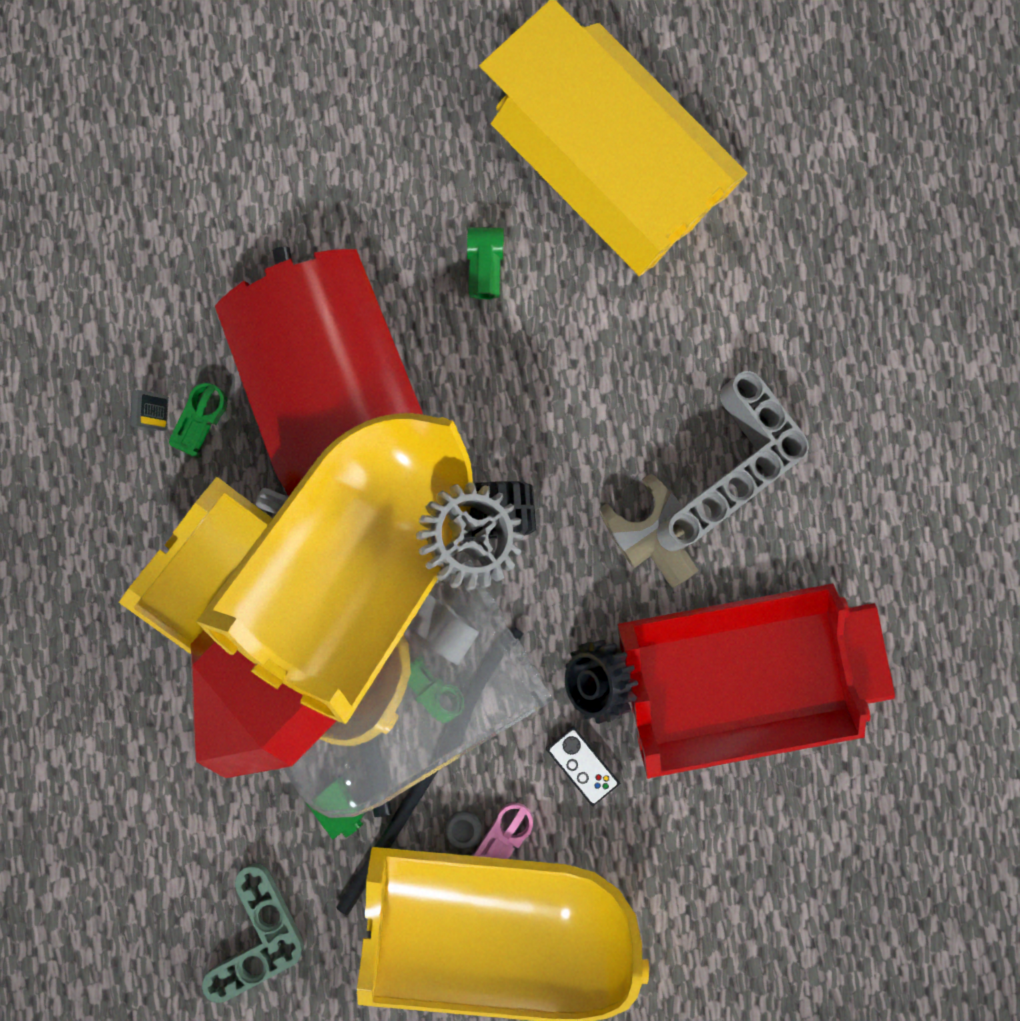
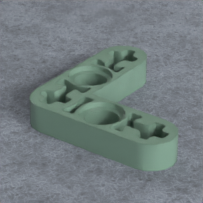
M252 863L247 865L238 873L235 880L236 891L261 942L209 970L203 979L202 990L206 998L214 1003L225 1002L290 968L298 962L304 951L303 938L270 872L261 864ZM248 873H251L253 877H261L262 881L258 885V889L262 896L267 891L271 895L263 898L257 905L253 903V900H256L259 896L253 886L247 888L244 883L249 878ZM263 906H275L279 910L280 920L275 924L265 923L260 915ZM281 940H284L286 944L293 942L295 948L291 952L292 956L289 957L286 952L276 956L273 960L276 966L273 967L270 954L280 948ZM250 956L260 958L264 965L263 972L257 975L248 973L244 967V960ZM234 970L236 971L237 977L227 984L225 992L221 987L214 989L212 984L216 980V975L220 979H225L232 975Z

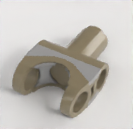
M648 474L642 479L644 486L652 496L651 510L646 520L642 522H629L622 516H617L607 503L599 508V513L613 541L628 563L635 568L651 557L667 582L674 588L693 576L699 569L684 548L679 551H669L660 545L657 539L658 527L663 521L682 508V506L653 474ZM673 525V532L676 537L684 534L683 529L679 525Z

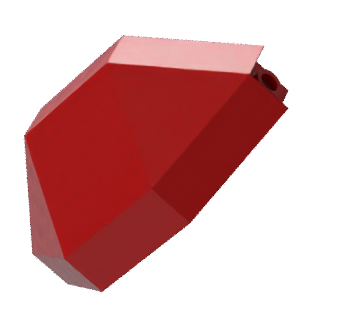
M204 630L190 644L195 758L197 763L224 778H231L292 767L336 722V720L301 704L300 700L304 695L282 683L277 690L251 672L255 666L252 661L238 650L234 655H230Z

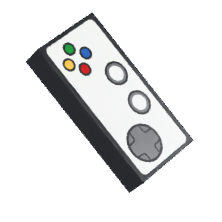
M574 725L546 747V751L592 807L621 784Z

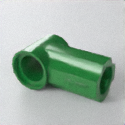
M468 227L467 259H470L468 281L470 298L492 300L500 296V260H503L504 228Z

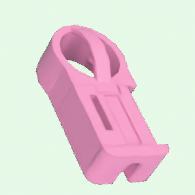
M520 803L504 805L499 810L496 820L472 856L509 859L515 850L513 846L519 848L524 839L531 833L533 817L530 810ZM510 809H519L510 826L504 831L501 826L503 814ZM526 814L528 817L526 829L517 835H513Z

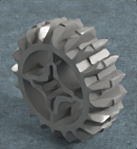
M474 483L465 485L464 492L458 484L450 487V495L442 490L436 495L438 503L430 501L425 506L430 515H422L419 518L418 522L428 528V530H421L416 534L417 539L428 542V545L418 550L419 554L426 555L431 553L433 559L425 564L426 568L431 569L438 565L441 569L437 573L436 578L440 581L451 574L450 586L453 588L459 587L463 579L466 590L475 589L477 581L482 588L489 587L491 585V578L497 582L504 579L503 570L510 571L515 567L510 557H517L522 552L517 546L513 545V543L523 540V534L513 532V528L521 524V519L514 518L510 520L508 513L513 511L514 505L508 504L502 507L500 502L503 500V494L497 493L492 498H489V486L484 485L477 494ZM466 506L478 509L488 517L483 520H476L467 511L462 512L459 507ZM447 516L450 520L448 525L452 530V539L448 545L444 546L442 525ZM482 527V530L475 534L476 538L471 542H466L460 546L457 545L464 539V534ZM495 527L497 548L493 556L491 553L493 548L489 543L488 536ZM458 552H464L471 556L474 561L478 559L483 567L462 565L454 560L452 556Z

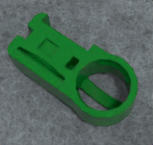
M210 383L199 384L193 388L169 439L170 446L196 458L202 456L198 451L211 428V424L217 426L227 408V397L221 389ZM216 390L220 396L218 409L212 414L203 415L211 395ZM202 392H204L197 407V398Z

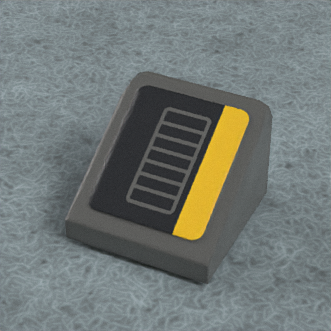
M133 389L130 412L131 426L145 431H166L169 397Z

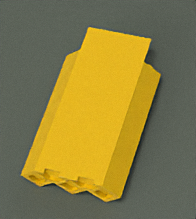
M549 0L479 65L507 94L496 107L498 113L491 122V125L638 276L654 267L676 241L690 233L709 210L726 199L748 174L600 23L586 27L581 26L556 0Z

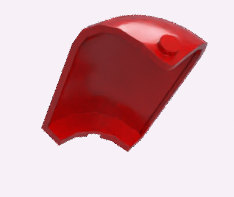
M357 249L315 252L314 260L293 265L291 259L264 269L266 276L249 285L246 281L241 282L224 295L215 305L272 466L288 496L291 495L321 453L345 432L366 421L385 415L399 413L423 415Z

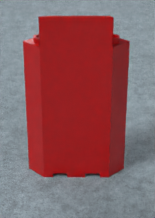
M833 583L617 624L621 653H627L625 664L626 666L634 665L635 668L630 673V678L638 681V685L631 687V691L637 696L635 701H631V708L636 720L637 739L647 779L865 738L866 722L871 719L868 704L895 699L876 604L871 603L849 608L845 597L839 596Z

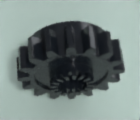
M605 640L579 645V650L571 652L572 659L565 666V688L574 708L584 714L585 719L595 718L597 724L606 721L611 722L622 718V714L632 710L628 702L635 701L637 696L631 691V687L638 685V681L630 678V673L635 668L634 665L626 666V652L617 654V644L607 645Z

